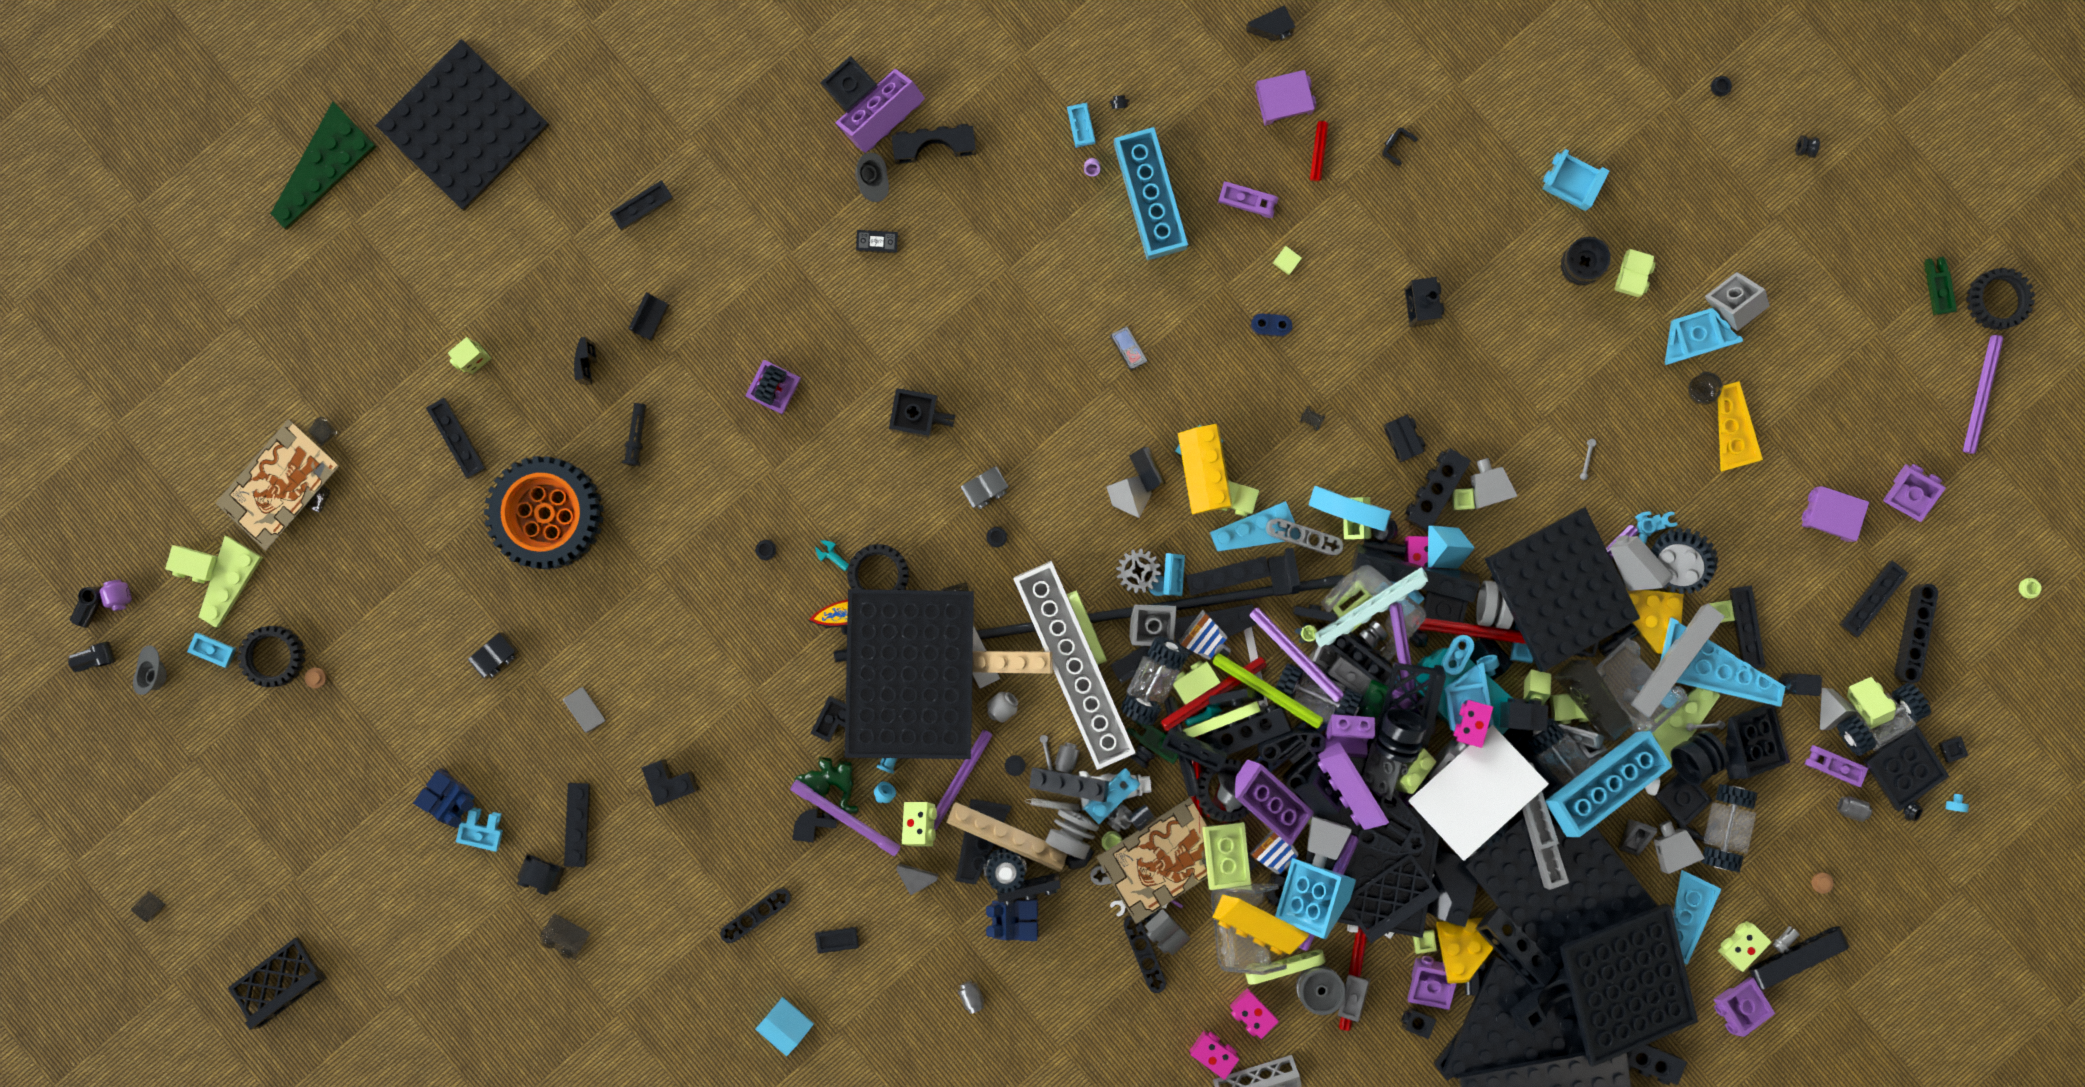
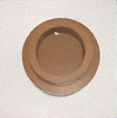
M311 668L305 674V682L311 688H320L326 682V673L321 668Z
M1820 872L1813 876L1811 883L1816 892L1824 894L1831 891L1833 879L1829 874Z

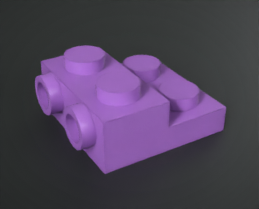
M1905 464L1894 479L1895 484L1883 501L1922 522L1946 487L1941 484L1942 479L1934 474L1927 476L1923 474L1924 469L1916 464H1912L1911 467Z
M1422 956V959L1416 958L1411 974L1412 982L1407 997L1408 1002L1449 1010L1457 983L1448 984L1444 962L1434 961L1429 956Z
M1748 977L1735 988H1728L1713 999L1716 1003L1714 1006L1716 1012L1720 1016H1724L1727 1021L1725 1024L1727 1030L1736 1036L1745 1037L1775 1014L1752 977Z

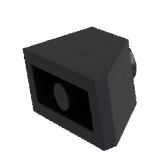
M1285 5L1248 22L1246 27L1248 33L1274 42L1279 39L1281 41L1287 40L1292 36L1295 25Z

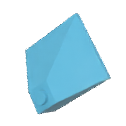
M1292 858L1275 917L1296 928L1326 939L1349 903L1356 880Z

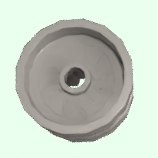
M1483 581L1476 605L1477 624L1490 627L1494 622L1496 628L1509 629L1514 618L1496 582Z

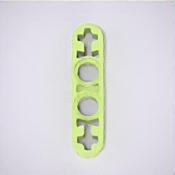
M1077 590L1068 593L1067 596L1097 665L1106 662L1107 659Z
M1257 701L1188 727L1183 731L1186 732L1187 736L1196 737L1258 713L1261 710Z
M1312 950L1251 968L1245 972L1248 984H1258L1322 965L1326 960L1323 950Z

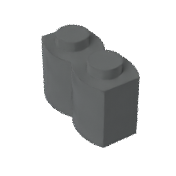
M997 466L961 486L973 508L978 507L979 510L989 505L988 500L996 497V499H999L1006 495V490L1009 488Z
M1164 909L1145 925L1148 930L1146 935L1154 943L1158 941L1157 946L1165 954L1169 952L1173 956L1191 939Z

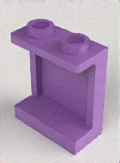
M1305 70L1257 81L1255 89L1264 126L1273 124L1275 120L1305 113L1311 115L1316 107V99L1314 95L1311 96L1309 89L1312 87L1310 76H1306Z
M1823 486L1811 490L1808 496V508L1802 515V527H1811L1841 537V540L1846 542L1857 541L1869 502Z
M1332 714L1324 735V751L1340 742L1348 757L1366 758L1367 742L1369 738L1373 739L1375 736V718Z

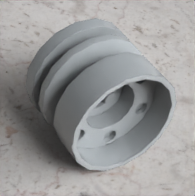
M1059 809L1057 814L1065 818V821L1055 818L1054 822L1061 827V830L1050 829L1045 842L1069 855L1085 859L1090 846L1083 839H1094L1095 835L1087 830L1090 829L1097 832L1099 826L1082 814Z

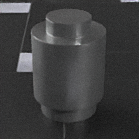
M1068 742L1060 745L1055 761L1056 770L1069 774L1072 773L1080 750L1076 749L1077 745Z
M1842 796L1837 805V812L1841 813L1842 816L1864 822L1865 819L1870 818L1872 808H1870L1868 802L1850 796Z
M970 980L960 985L961 989L958 990V994L965 1010L972 1014L985 1007L983 1004L984 998L976 982L972 983Z

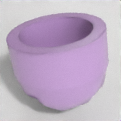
M1089 158L1084 164V172L1088 176L1098 175L1100 172L1099 161L1095 158Z

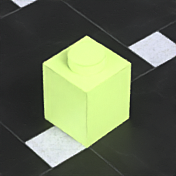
M1531 669L1524 680L1523 699H1526L1527 702L1529 700L1542 701V705H1544L1551 693V674Z

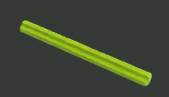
M1218 653L1215 656L1213 664L1311 726L1318 729L1324 719L1222 654Z

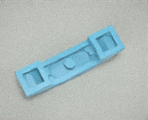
M1314 486L1309 506L1326 513L1382 531H1386L1392 512L1342 496L1319 486Z

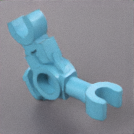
M1648 511L1640 513L1635 517L1639 521L1637 524L1639 538L1644 544L1647 537L1651 536L1652 533L1665 529V527L1671 528L1677 525V522L1670 523L1668 521V517L1674 515V512H1667L1662 517L1658 514L1653 516V518H1648L1647 516L1652 515Z

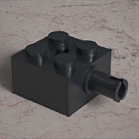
M1437 277L1411 280L1404 287L1409 327L1433 325L1442 318V315H1444V305L1440 303L1441 284L1437 282Z
M896 388L889 430L931 438L932 429L935 424L953 427L955 414L937 412V395ZM916 409L919 414L912 418L908 413Z

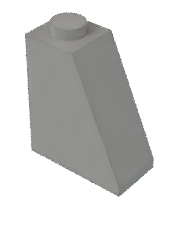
M1621 536L1610 547L1627 591L1663 588L1673 578L1668 569L1638 536Z

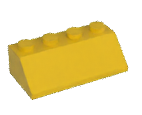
M1212 424L1178 433L1192 515L1233 507L1219 426Z
M1223 894L1212 917L1219 921L1218 925L1226 929L1232 927L1236 929V934L1244 938L1250 936L1254 938L1252 942L1262 947L1266 944L1271 947L1270 951L1281 955L1282 952L1290 955L1309 936L1308 933L1239 898Z

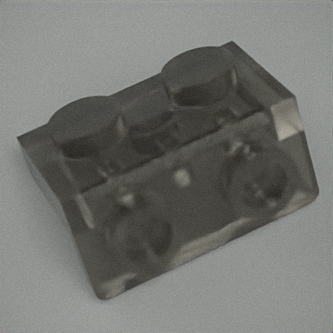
M554 913L541 932L540 941L546 948H554L560 951L563 957L576 960L580 950L589 938L590 932Z

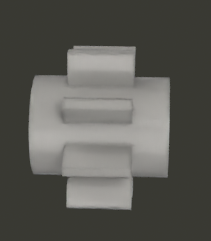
M1121 804L1107 816L1109 819L1107 824L1118 832L1121 828L1126 830L1132 824L1129 816L1133 812Z

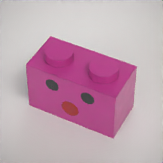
M1405 537V561L1428 567V537Z
M1467 700L1466 704L1462 703L1459 711L1462 720L1460 724H1456L1453 736L1457 737L1456 741L1483 748L1493 707Z
M1248 988L1230 1004L1233 1010L1231 1014L1238 1022L1243 1020L1248 1025L1246 1030L1253 1037L1257 1035L1262 1039L1279 1022L1276 1016Z
M1203 1031L1189 1050L1190 1055L1225 1080L1239 1061L1236 1054L1237 1050L1229 1044L1224 1046L1219 1042L1220 1038L1210 1031L1208 1034Z

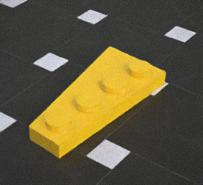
M1740 381L1717 387L1721 471L1763 460Z

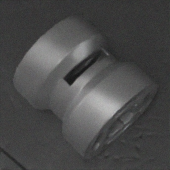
M1373 621L1369 628L1363 630L1359 636L1368 646L1374 649L1377 646V642L1384 640L1388 634L1376 621Z

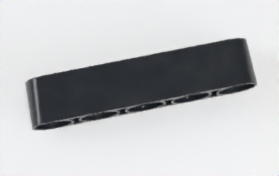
M1918 584L1911 590L1894 671L1895 678L1899 682L1916 683L1922 677L1938 599V589L1935 585ZM1923 589H1925L1927 592L1925 598L1922 595ZM1919 609H1921L1923 612L1921 618L1918 615ZM1915 629L1919 632L1917 638L1914 636ZM1911 649H1913L1915 652L1913 658H1911L1910 656ZM1907 669L1910 670L1909 678L1906 677Z
M1835 926L1789 947L1788 952H1779L1752 965L1748 970L1759 988L1766 989L1847 950L1850 945L1841 927Z

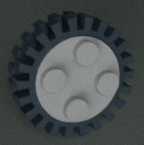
M1677 528L1675 532L1671 529L1667 534L1663 533L1656 540L1651 552L1673 576L1663 588L1666 589L1669 585L1672 587L1671 592L1675 593L1676 589H1679V594H1684L1686 590H1688V594H1691L1695 589L1698 592L1703 586L1706 587L1717 569L1718 557H1716V549L1712 550L1713 543H1707L1708 538L1705 535L1700 538V532L1698 531L1691 534V529L1689 528L1685 532H1682V528Z

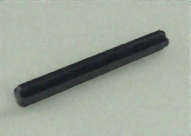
M1175 697L1164 699L1167 716L1178 710ZM1181 722L1175 726V731L1183 733L1184 729ZM1177 754L1187 794L1189 797L1198 796L1200 791L1192 760Z

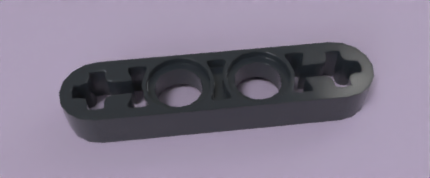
M784 887L778 888L726 924L721 929V939L726 943H733L784 908L791 900L790 891ZM778 892L780 894L785 893L786 902L779 901L775 904L778 907L775 909L773 903L768 899L771 897L772 901H774L778 897ZM767 904L770 907L769 914L762 915L759 912V906ZM750 916L753 919L752 926L745 927L742 924V918ZM734 922H737L740 929L733 934L734 938L731 936L726 937L727 928L729 930L734 929L737 926Z
M1129 915L1124 919V930L1149 990L1153 993H1160L1165 989V978L1141 921L1136 925L1138 933L1142 931L1143 934H1137L1133 938L1130 937V935H1134L1131 927L1127 928L1129 920L1133 919ZM1140 938L1146 941V947L1142 950H1138L1134 945L1135 941ZM1144 959H1153L1154 966L1151 969H1145L1142 965ZM1158 970L1159 972L1155 973L1157 980H1162L1159 983L1160 987L1151 986L1150 984L1153 983L1151 975L1147 977L1146 974Z

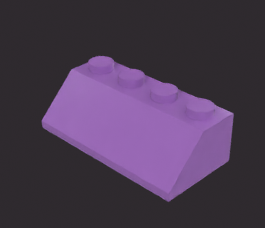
M894 69L877 84L878 87L849 113L846 112L835 122L864 153L873 149L880 139L887 136L891 129L902 122L913 109L918 108L925 99L914 82L897 69Z
M1340 742L1318 754L1321 760L1318 762V765L1323 773L1328 772L1331 776V779L1328 781L1335 791L1340 790L1343 796L1339 798L1345 808L1350 806L1353 814L1350 816L1357 826L1361 824L1363 829L1366 830L1389 823Z
M1247 760L1236 775L1235 798L1291 846L1314 811L1262 764Z

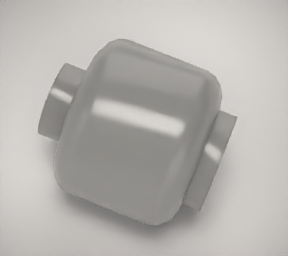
M999 692L988 701L987 713L992 720L1005 722L1016 714L1018 701L1010 692Z

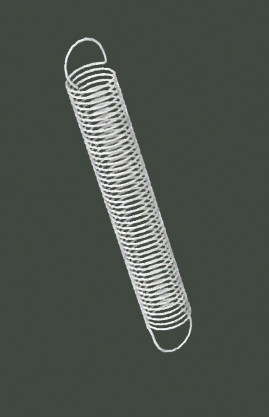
M1032 798L1036 802L1031 801L1030 803L1051 809L1063 808L1074 812H1079L1080 810L1079 805L1067 802L1061 803L1071 808L1038 798Z

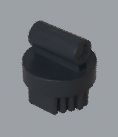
M1389 518L1386 531L1372 528L1374 538L1388 541L1398 535V527L1393 518Z

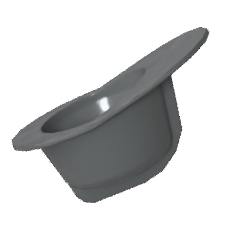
M866 153L857 162L855 177L861 194L869 201L879 202L886 198L889 192L886 164L878 154Z
M153 646L144 647L139 654L133 679V688L139 695H145L151 690H159L167 678L165 666L160 662L159 653Z
M1220 771L1218 773L1220 782L1217 793L1218 799L1223 803L1227 812L1240 809L1243 804L1235 798L1236 775L1228 771Z

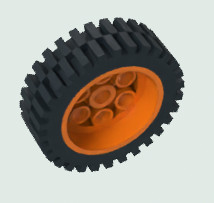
M534 456L532 457L533 459H521L522 463L515 462L511 464L512 469L505 468L501 472L504 475L502 478L496 477L494 480L497 483L496 487L490 486L488 492L492 493L491 498L486 497L485 503L489 504V509H484V515L489 516V520H485V526L491 528V531H488V535L495 539L492 543L495 547L502 549L500 552L504 556H509V560L517 562L519 565L538 569L562 568L563 565L573 564V560L578 561L582 558V553H588L591 550L589 545L596 543L597 539L594 537L596 533L600 534L601 528H598L599 522L603 523L604 517L600 516V512H604V508L599 504L602 498L600 494L596 493L598 488L595 484L591 483L592 479L584 474L583 470L569 462L544 456V458ZM542 489L543 497L537 500L535 494L537 490ZM562 492L564 499L561 503H557L556 495ZM525 505H529L530 513L524 516L522 509ZM546 508H549L551 512L550 517L544 519L542 513ZM569 511L571 519L565 523L563 521V514ZM535 524L537 526V532L534 535H531L529 532V528L531 525ZM553 527L558 531L555 538H551L549 534Z

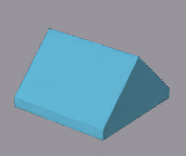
M1429 526L1428 567L1458 569L1474 550V546L1459 528Z
M782 997L755 1030L784 1055L788 1056L814 1023Z

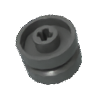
M1319 965L1303 970L1297 977V996L1305 1008L1313 1014H1332L1344 1002L1346 993L1344 983L1339 975L1330 967Z

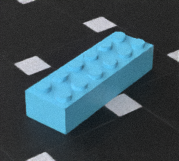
M1152 127L1114 138V148L1147 261L1186 250L1188 246L1155 128Z
M1651 731L1636 732L1546 799L1545 802L1566 837H1581L1670 769L1672 765Z

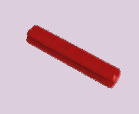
M1318 121L1310 174L1311 181L1319 182L1322 178L1328 132V122Z

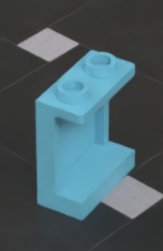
M1564 149L1561 153L1555 155L1552 161L1554 167L1552 171L1548 170L1544 176L1543 182L1545 184L1542 189L1587 211L1592 207L1609 170L1603 167L1598 170L1569 155V150Z

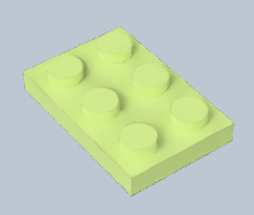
M1236 822L1202 827L1209 889L1216 890L1251 885L1245 823Z

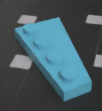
M1285 501L1210 532L1217 552L1286 541L1268 535L1266 531L1268 521L1276 518L1295 523ZM1278 523L1275 524V525H1272V528L1275 529V532H1276V531H1284V532H1285V530H1286V528H1285V529L1279 528V527H1278ZM1293 528L1290 535L1292 539L1297 540L1300 537L1298 529Z
M1681 870L1674 907L1675 916L1673 918L1684 964L1688 965L1721 888Z

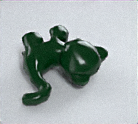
M820 756L818 764L822 771L811 770L806 774H800L795 777L794 782L799 780L825 799L830 790V785H835L843 792L839 803L841 809L848 814H855L859 811L857 806H848L854 786L851 762L840 760L837 767L832 766L831 758Z

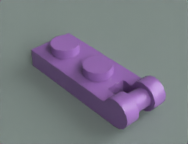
M1224 181L1218 203L1260 214L1267 218H1273L1274 205L1277 204L1279 198ZM1261 200L1267 202L1265 208L1260 206Z
M1811 746V755L1809 759H1806L1804 765L1854 786H1862L1868 771L1867 767L1817 746ZM1820 755L1824 757L1822 764L1817 762Z

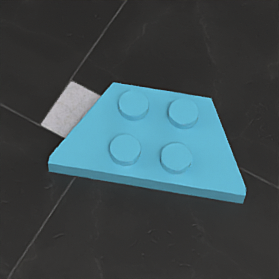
M1713 308L1674 319L1670 325L1665 365L1743 342V338L1737 336L1730 329L1731 326L1725 320H1722Z
M1478 663L1443 688L1450 730L1452 731L1455 730L1456 724L1461 723L1462 716L1459 715L1462 703L1466 704L1467 700L1491 706L1484 663ZM1491 714V718H1490V721H1489L1488 728H1489L1491 725L1494 726L1492 714Z

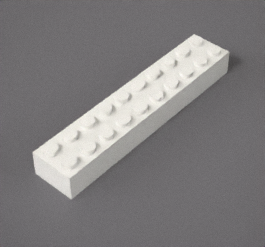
M1052 561L1014 577L1016 586L1045 652H1052L1053 670L1097 770L1135 754L1132 743Z

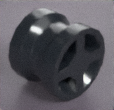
M1801 135L1796 143V155H1807L1810 158H1815L1819 150L1820 139L1818 137L1810 139L1807 136Z
M1140 744L1137 746L1136 753L1130 756L1132 760L1145 769L1148 768L1150 760H1154L1156 757Z

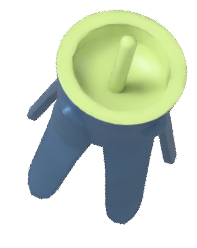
M1305 622L1303 623L1304 628H1297L1295 630L1297 634L1302 636L1299 639V643L1306 641L1314 642L1315 633L1317 632L1314 626Z

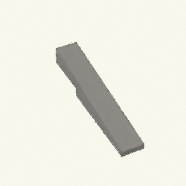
M1710 604L1701 606L1680 638L1676 639L1631 705L1646 717H1650L1725 616Z
M1541 791L1522 810L1543 886L1551 890L1568 884L1569 881L1557 847L1559 842Z

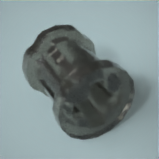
M1307 406L1299 422H1305L1314 427L1315 431H1318L1326 415H1320L1312 411L1310 406Z

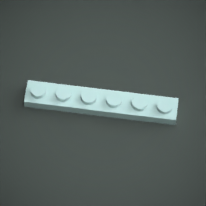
M1419 568L1316 632L1315 639L1320 648L1325 644H1332L1338 636L1350 633L1359 623H1366L1372 618V615L1377 612H1384L1393 602L1401 601L1411 591L1424 587L1428 578L1423 568Z

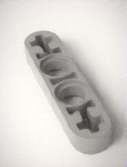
M1279 518L1268 521L1266 525V531L1271 537L1331 556L1338 555L1343 550V543L1338 537ZM1278 523V527H1279V528H1282V529H1285V528H1286V530H1285V532H1284V531H1276V532H1275V529L1272 528V525H1275V524ZM1293 528L1298 529L1300 532V537L1297 540L1292 539L1290 535ZM1312 534L1317 535L1319 539L1316 546L1311 545L1309 542ZM1324 542H1334V545L1337 546V548L1331 551L1332 548L1330 546H1323Z

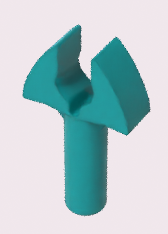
M821 540L828 547L829 553H823L819 548L815 547L820 561L823 562L825 558H829L842 570L847 571L849 564L834 552V547L837 544Z
M1209 704L1204 713L1187 718L1185 724L1192 726L1219 716V712H1222L1219 706Z

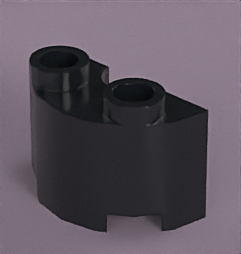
M527 853L517 876V884L529 888V886L537 888L536 891L538 893L548 895L549 891L554 892L557 890L565 868L554 863L545 862Z

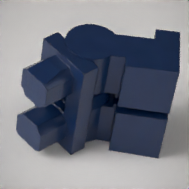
M441 768L436 770L426 784L427 787L423 788L413 804L432 814L437 821L457 828L462 822L460 817L464 811H470L474 803L472 800L475 796L473 793H470V790L465 785L455 780L446 770Z
M1038 897L1030 900L1016 899V903L1009 905L993 900L992 904L986 907V915L992 918V925H988L986 928L987 937L1005 941H1037Z

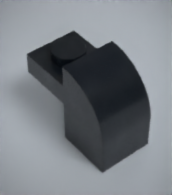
M819 807L810 808L797 818L792 840L813 843L816 840L817 826L837 828L839 820L829 813H822V816H819Z

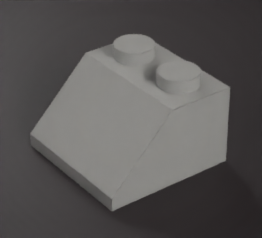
M1738 272L1705 296L1708 303L1720 315V318L1737 331L1770 306L1766 290Z
M1134 605L1130 620L1129 637L1131 644L1151 646L1155 637L1159 636L1174 641L1176 606Z

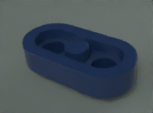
M1261 313L1252 319L1251 329L1258 335L1283 337L1291 331L1292 321L1285 315ZM1263 320L1265 326L1260 327L1258 321ZM1279 322H1284L1286 327L1281 329Z

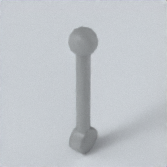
M1595 439L1587 441L1589 447L1584 469L1580 474V479L1582 480L1588 478L1587 470L1592 448L1596 445Z
M1720 720L1711 724L1694 725L1688 723L1686 725L1688 731L1699 728L1717 727L1718 729H1723L1725 727V723Z
M1042 735L1040 741L1043 743L1048 768L1053 770L1047 746L1048 737Z

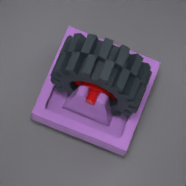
M763 360L745 396L783 415L801 378Z

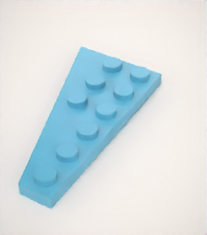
M1674 618L1669 619L1661 660L1674 641L1679 639L1686 629V626ZM1709 639L1676 681L1679 684L1778 707L1782 706L1786 687L1768 675L1756 670L1750 664L1738 659L1735 655Z

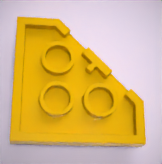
M1650 590L1627 591L1640 616V619L1632 624L1638 628L1637 631L1649 643L1655 653L1662 654L1669 619L1674 618L1679 623L1682 621L1684 594Z
M1483 918L1468 919L1466 927L1446 921L1436 923L1448 984L1469 982L1494 949L1475 929Z

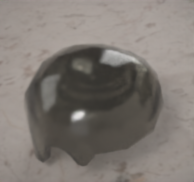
M1702 372L1691 380L1688 393L1690 398L1697 404L1708 405L1718 399L1723 384L1715 373Z

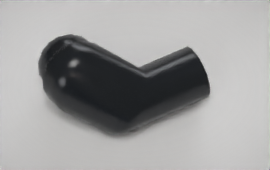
M1090 848L1085 859L1070 855L1066 858L1065 864L1071 870L1084 868L1095 851Z

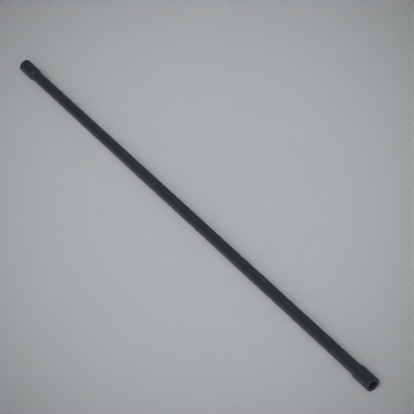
M1340 574L1300 581L1299 592L1345 586L1344 576ZM1273 586L1147 605L1176 606L1177 611L1274 596ZM1134 607L1088 613L1087 615L1091 623L1130 618ZM1033 622L976 630L981 640L1037 632ZM847 649L834 650L835 663L847 661Z

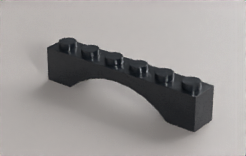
M1357 544L1352 559L1353 572L1396 583L1422 567L1428 581L1421 589L1474 602L1480 585L1477 574L1458 569L1445 570L1416 565L1395 558L1379 549Z

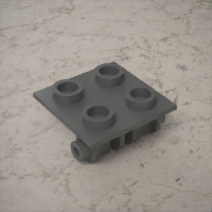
M1371 744L1362 779L1368 787L1391 801L1398 776L1408 773L1407 765L1380 754L1374 744Z

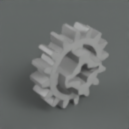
M1133 549L1131 551L1132 555L1129 556L1125 553L1126 559H1119L1122 567H1116V570L1121 572L1117 578L1123 579L1121 582L1122 586L1128 585L1127 591L1134 588L1135 594H1138L1139 589L1146 593L1147 587L1151 590L1154 589L1152 586L1153 582L1159 583L1156 576H1161V572L1156 569L1161 566L1154 563L1157 560L1156 556L1150 558V551L1143 554V549H1140L1139 553L1136 554ZM1139 558L1146 559L1150 564L1145 565L1141 563ZM1132 560V566L1125 571L1127 564ZM1136 563L1141 569H1144L1141 572L1142 580H1140L1137 574H1133L1136 571ZM1153 572L1150 580L1146 582L1145 578L1148 573ZM1134 578L1138 581L1139 585L1132 584L1127 579Z

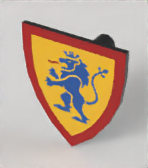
M848 599L824 607L816 612L809 619V622L825 626L826 629L841 627L842 634L847 635Z

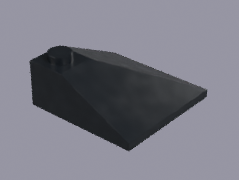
M1766 704L1729 717L1725 745L1729 757V765L1726 768L1729 780L1751 778L1790 763L1774 705Z
M1437 848L1432 883L1441 896L1428 904L1427 913L1446 922L1466 927L1478 885L1476 879L1463 865L1470 858L1468 857L1463 861L1458 854Z

